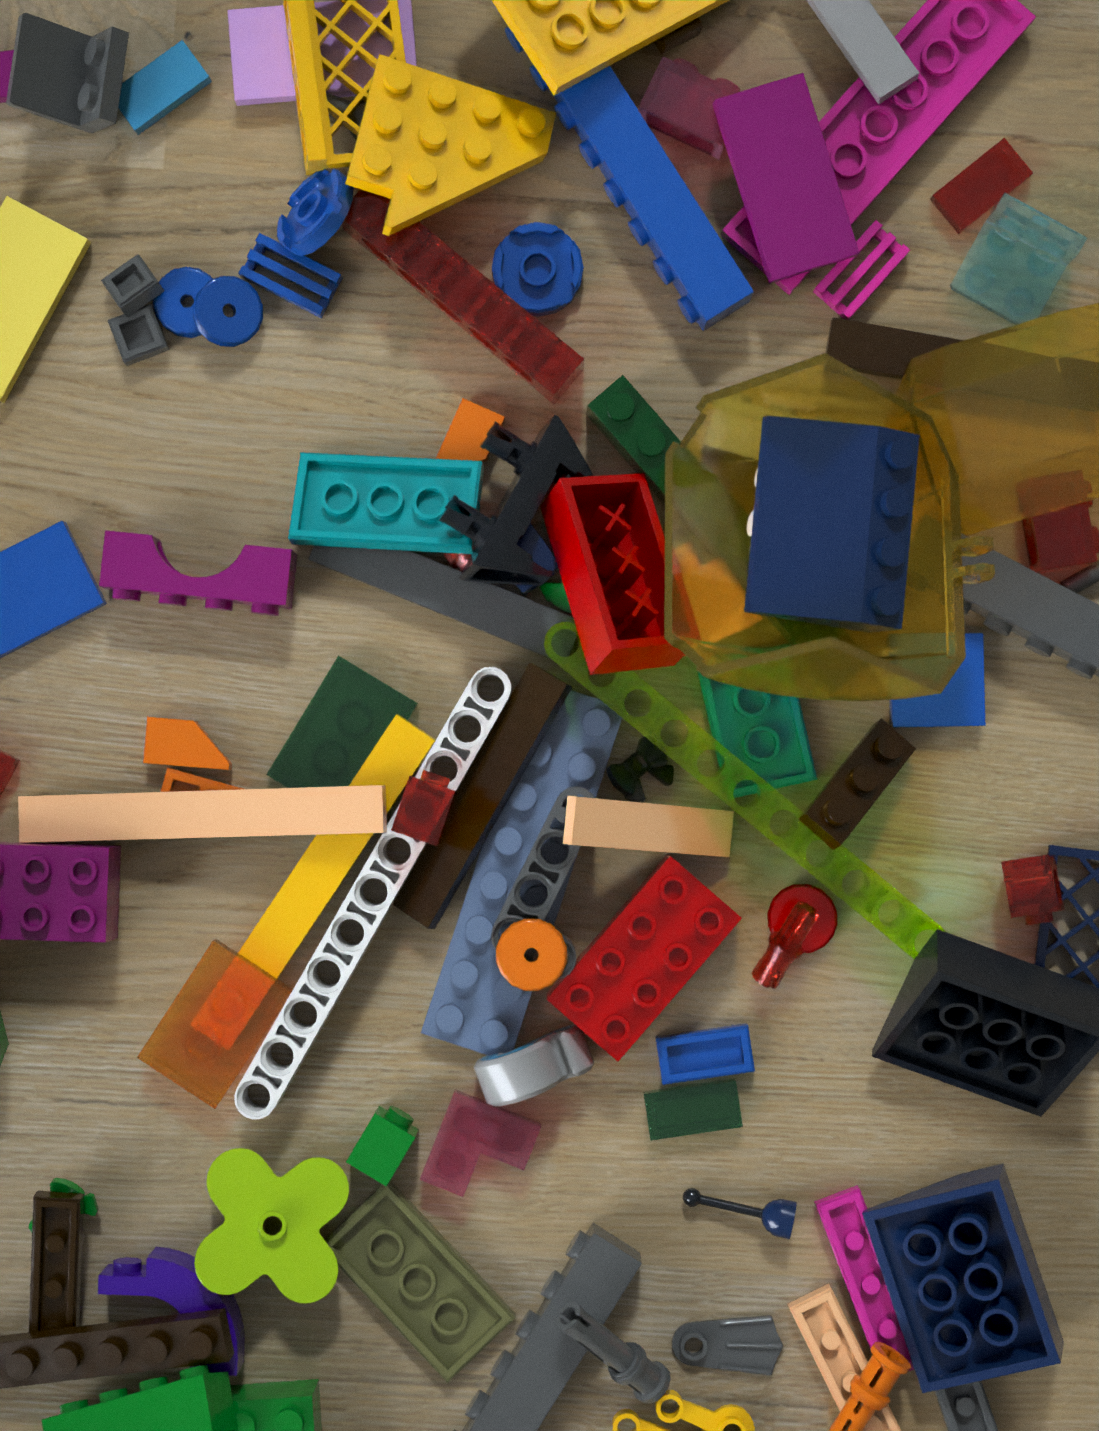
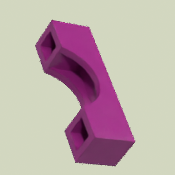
M105 530L99 586L113 591L112 598L118 600L140 602L141 594L159 595L158 603L165 605L186 606L187 598L205 600L204 608L233 611V603L251 605V613L279 616V608L292 609L298 554L292 549L245 545L238 558L224 571L208 577H191L181 574L171 565L165 555L161 540L153 535Z

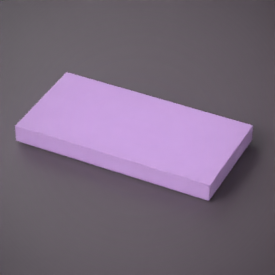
M340 0L314 3L315 9L329 21L345 5ZM386 0L357 1L376 18L387 6ZM398 0L406 63L417 66L412 0ZM284 6L227 10L236 105L296 101ZM350 10L337 27L357 43L370 25ZM387 17L383 24L390 29L389 17ZM317 23L319 36L324 28ZM378 31L363 46L376 59H378L379 54L389 57L393 52L392 43ZM332 34L320 46L321 55L336 67L350 52V49ZM356 55L343 73L360 87L364 88L373 77L374 68ZM323 68L324 81H326L331 74ZM337 79L327 90L328 93L339 97L357 96Z

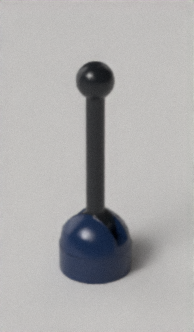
M689 1188L683 1193V1201L689 1207L701 1204L761 1218L765 1229L771 1235L790 1239L797 1206L795 1201L786 1199L773 1200L761 1209L701 1195L695 1188Z

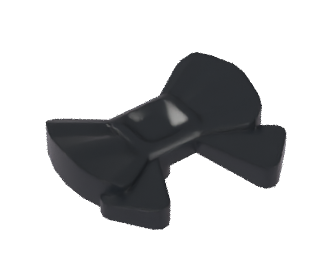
M647 735L638 741L635 753L630 755L623 763L608 766L606 773L613 786L624 794L625 799L633 802H644L646 797L640 778L648 772L663 785L669 786L673 783L674 768L672 765H666L668 756L664 747L656 739Z

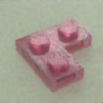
M455 1089L420 1180L463 1197L480 1153L525 1170L541 1129V1123L499 1106L489 1105L484 1100Z

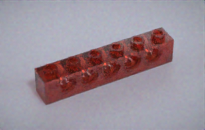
M360 189L354 195L349 212L342 223L344 231L555 405L584 370V358L420 222L414 223L390 236L382 234L390 199Z

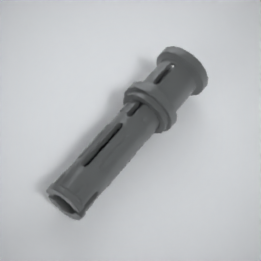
M574 1301L568 1302L559 1310V1313L571 1322L567 1323L561 1317H556L557 1328L606 1364L611 1378L621 1385L630 1386L638 1400L645 1404H650L658 1401L666 1393L671 1380L670 1371L664 1364L658 1361L652 1362L647 1358L643 1347L634 1342L622 1341Z

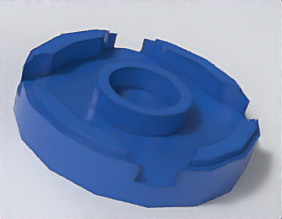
M326 169L315 172L304 180L290 196L287 204L292 209L287 218L283 214L279 217L277 238L280 244L292 254L303 256L313 253L337 232L346 218L353 201L354 187L345 185L347 177L339 170L333 169L331 173Z
M540 222L520 225L509 232L510 234L496 248L492 263L495 288L505 304L520 314L536 317L555 314L569 305L581 287L584 270L581 252L574 240L572 241L570 236L566 235L557 226Z

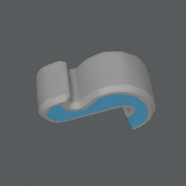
M575 1024L556 1029L509 1052L495 1053L490 1056L485 1055L476 1061L474 1070L486 1103L496 1107L517 1103L544 1093L568 1078L581 1076L590 1071L595 1062L584 1032Z

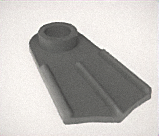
M771 1315L687 1322L675 1331L672 1338V1349L675 1356L686 1365L761 1375H772L776 1360L783 1348V1343L776 1331ZM690 1338H698L702 1342V1347L697 1352H689L685 1349L686 1341Z

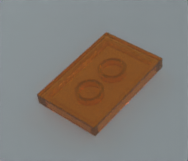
M214 939L137 1058L216 1109L286 1003L293 989L218 939Z

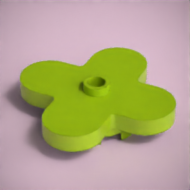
M235 1148L219 1155L209 1168L206 1183L210 1198L223 1214L225 1220L202 1240L196 1251L194 1264L199 1281L211 1292L231 1295L244 1290L260 1276L268 1275L280 1292L294 1302L307 1304L324 1298L336 1283L338 1262L334 1252L321 1236L320 1229L340 1213L347 1202L349 1184L342 1168L329 1159L312 1157L301 1161L283 1176L279 1177L274 1174L265 1160L252 1150ZM270 1216L278 1217L282 1222L281 1230L275 1235H269L263 1229L264 1221Z

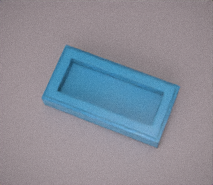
M181 40L122 83L118 109L137 135H139L212 81L184 41Z

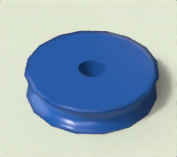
M192 267L173 269L159 281L165 291L153 299L155 315L168 331L177 336L193 338L202 335L198 331L193 319V305L188 308L183 307L184 299L191 297L195 300L198 291L209 280L213 279L201 269Z
M220 276L209 280L198 291L193 303V319L198 331L208 341L219 346L235 347L247 342L258 332L263 320V304L258 292L248 282L236 276ZM223 306H229L233 309V317H227L223 314Z

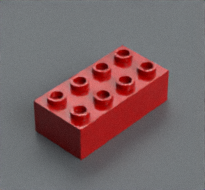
M645 474L560 478L540 508L590 675L675 666L698 640Z
M667 854L578 956L571 973L559 979L547 992L546 1000L619 1062L739 923L742 917Z

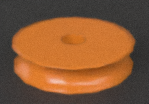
M522 919L511 924L501 934L496 946V964L501 975L512 986L524 991H539L551 986L562 975L567 963V946L562 934L551 923L541 919ZM529 948H534L538 951L539 956L534 961H529L525 958V951Z

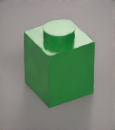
M378 1106L346 1163L387 1186L416 1138L419 1129L412 1126L414 1119L397 1107L390 1106L386 1110Z

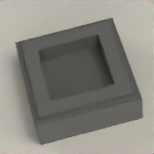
M139 254L101 280L127 318L165 291Z
M151 304L143 306L128 318L125 314L108 320L126 366L170 350L159 320L155 315L154 307Z

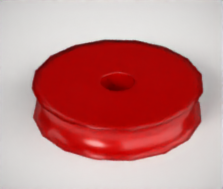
M793 884L780 890L772 899L767 912L768 927L773 938L782 947L795 953H812L823 948L833 938L838 925L837 909L832 899L822 889L809 884ZM801 912H806L808 915L807 923L803 925L798 924L796 921L797 915Z

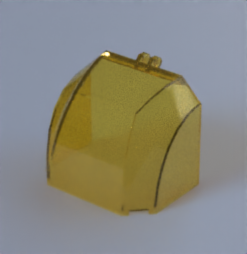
M827 353L704 395L696 406V409L701 413L681 443L678 444L673 441L665 453L664 639L673 647L680 649L697 666L695 669L703 677L748 690L781 696L838 701L896 700L942 693L966 658L963 584H979L990 581L995 576L994 564L977 563L962 567V556L976 557L991 552L994 546L993 537L975 536L961 539L959 475L932 416ZM764 416L873 425L920 435L901 630L867 633L744 612L751 537L747 533V522L751 512L754 510L756 493L754 478L759 462L762 420Z

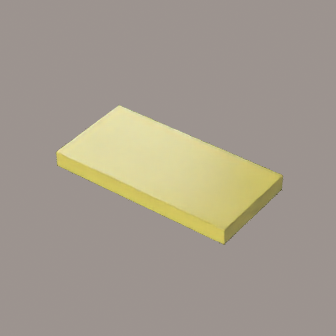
M6 196L0 207V402L5 403L91 244L84 236Z

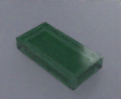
M735 1078L643 1092L651 1141L743 1127Z

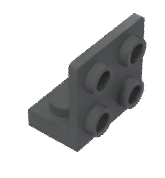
M23 13L18 18L6 103L11 107L91 134L116 124L129 32L112 26L94 36H89L32 14Z

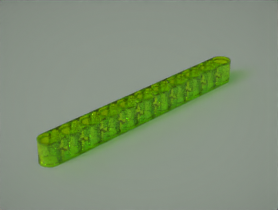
M560 622L548 630L544 639V647L547 655L556 664L910 957L915 959L919 953L916 951L914 944L920 932L924 930L935 932L936 929L946 932L938 923L845 846L841 845L835 850L828 846V855L824 861L818 864L809 863L806 858V849L813 841L821 839L798 819L803 813L798 807L635 672H614V678L608 685L603 687L593 685L588 678V666L574 623ZM559 630H570L577 636L579 641L578 648L573 655L561 657L553 651L551 640L553 635ZM632 690H643L649 696L650 707L641 716H632L625 710V697ZM669 720H679L686 729L684 740L675 746L666 745L660 735L662 726ZM706 750H716L722 760L719 771L713 775L701 774L697 767L698 757ZM752 780L757 787L755 800L747 805L737 804L733 796L735 786L740 781ZM779 810H788L793 818L792 827L784 834H774L770 828L772 815ZM860 870L864 876L862 888L855 893H845L842 887L844 876L849 871ZM896 900L900 907L897 918L889 923L881 922L878 916L881 905L885 901Z

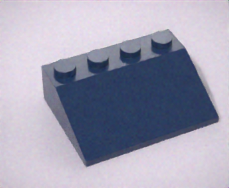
M779 416L763 417L744 612L867 633L902 629L920 435L873 425Z
M1004 1163L958 1174L863 1210L862 1215L922 1393L1061 1363L1064 1341Z

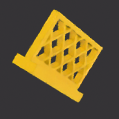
M283 0L306 175H312L317 171L327 168L350 167L353 153L334 154L332 137L342 125L356 136L358 135L359 126L349 119V116L362 100L366 102L372 78L362 88L344 74L343 71L356 55L375 69L377 59L363 48L372 35L378 31L388 39L393 47V52L389 57L406 63L398 0H386L387 6L377 18L357 3L358 0H340L345 5L331 21L315 9L314 0ZM350 10L370 25L357 43L337 27ZM387 17H389L390 29L383 24ZM317 23L324 28L319 36ZM330 34L350 49V52L337 67L323 57L320 51V46ZM323 68L331 74L326 81H324ZM336 79L357 95L343 113L328 102L326 97L327 90ZM329 114L337 120L332 127H330Z

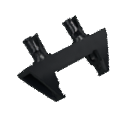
M554 415L530 444L521 440L495 421L487 432V437L480 444V448L486 449L498 458L511 464L515 468L513 472L516 474L494 515L492 514L488 517L460 500L454 494L438 521L445 523L474 541L473 547L475 549L459 577L461 580L500 584L543 585L552 576L553 571H548L535 563L532 555L516 544L524 536L552 482L556 484L560 478L593 476L573 438L557 415Z

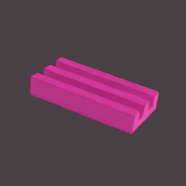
M877 220L871 224L856 243L859 252L873 238L880 243L835 294L832 295L827 289L856 257L837 262L813 290V293L845 320H849L910 251L904 244L901 246L895 241L896 237L891 232L887 234L882 229L883 225ZM888 249L893 254L891 259L848 307L842 304L840 301Z

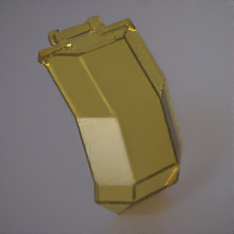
M1099 303L1059 311L950 344L912 358L884 416L886 428L920 435L913 502L914 510L925 516L928 515L966 536H970L1002 525L1099 498Z

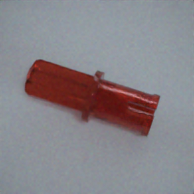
M803 901L797 902L779 932H772L769 935V945L751 973L760 985L766 988L770 986L772 989L778 988L794 959L802 956L803 949L801 944L819 917L818 911L808 903Z

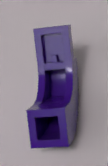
M155 1247L147 1257L146 1265H142V1260L139 1258H118L113 1260V1264H108L98 1275V1294L155 1297L172 1305L180 1314L225 1308L235 1354L229 1362L206 1365H208L209 1373L228 1372L229 1376L238 1375L244 1363L245 1331L240 1308L233 1294H216L202 1285L196 1275L194 1256L179 1250Z

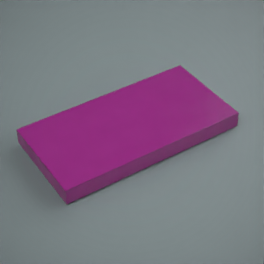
M804 73L715 99L712 103L769 284L853 258L860 254Z

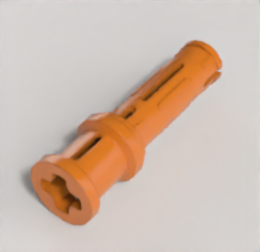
M874 1342L870 1349L873 1355L862 1373L854 1375L851 1379V1386L849 1388L851 1395L836 1420L832 1423L829 1431H845L851 1420L852 1423L847 1431H863L874 1412L888 1406L890 1402L888 1394L900 1375L909 1372L911 1368L909 1361L892 1347L881 1342Z

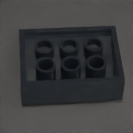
M936 929L915 957L872 1049V1057L1041 1117L1099 1052V988Z

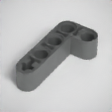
M578 786L568 787L556 798L493 925L491 942L495 950L500 939L499 930L506 923L517 922L522 919L545 920L581 846L568 845V855L559 863H551L545 860L541 854V846L550 837L556 836L563 839L564 830L551 828V823L554 818H557L560 823H564L566 808L562 805L567 796H577L580 794L584 797L594 798L593 794L587 789ZM536 879L544 883L548 892L546 899L538 905H530L524 902L520 896V888L524 882ZM563 934L569 956L564 971L558 979L569 975L576 963L575 947L572 941ZM529 948L525 951V958L529 961H534L539 956L538 951L534 948Z

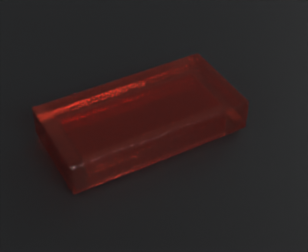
M1003 138L934 193L930 200L954 230L960 234L1028 180L1033 172L1008 141Z

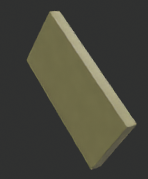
M391 1180L387 1186L382 1184L324 1239L334 1252L341 1270L447 1383L516 1318V1313Z

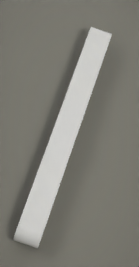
M484 667L478 670L469 681L387 825V832L382 833L240 1081L234 1095V1100L238 1111L244 1117L253 1120L268 1116L284 1096L512 694V684L507 674L501 669ZM487 676L498 677L504 683L503 695L494 702L484 701L478 694L479 683ZM464 716L475 717L481 725L479 737L468 743L459 740L455 734L456 723ZM442 756L451 757L457 764V775L449 783L439 782L432 774L433 763ZM417 797L428 798L434 806V815L427 823H418L409 814L410 804ZM399 837L409 843L411 854L405 863L398 864L388 858L386 847L392 838ZM376 878L385 883L387 897L384 902L374 904L365 898L363 887L368 879ZM353 919L362 925L364 937L360 943L350 944L342 938L340 927L344 920ZM324 960L337 964L341 974L339 982L326 984L321 981L317 975L318 964ZM301 1001L311 1003L317 1011L316 1022L309 1025L300 1023L294 1015L295 1004ZM282 1042L291 1047L294 1057L291 1064L281 1065L273 1060L271 1048L274 1043ZM258 1083L265 1086L270 1093L269 1103L266 1105L254 1104L248 1096L249 1085Z

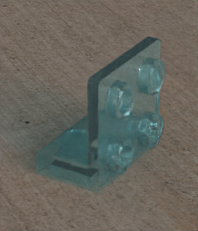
M1004 193L989 213L954 276L950 288L1028 331L1034 326L1066 266L1079 254L1087 237Z

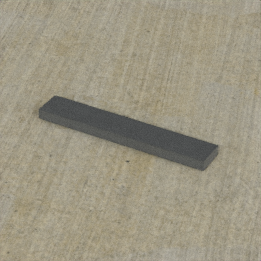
M314 546L309 556V560L564 665H566L578 636L573 617L490 583L463 581L459 578L462 573L461 571L412 551Z

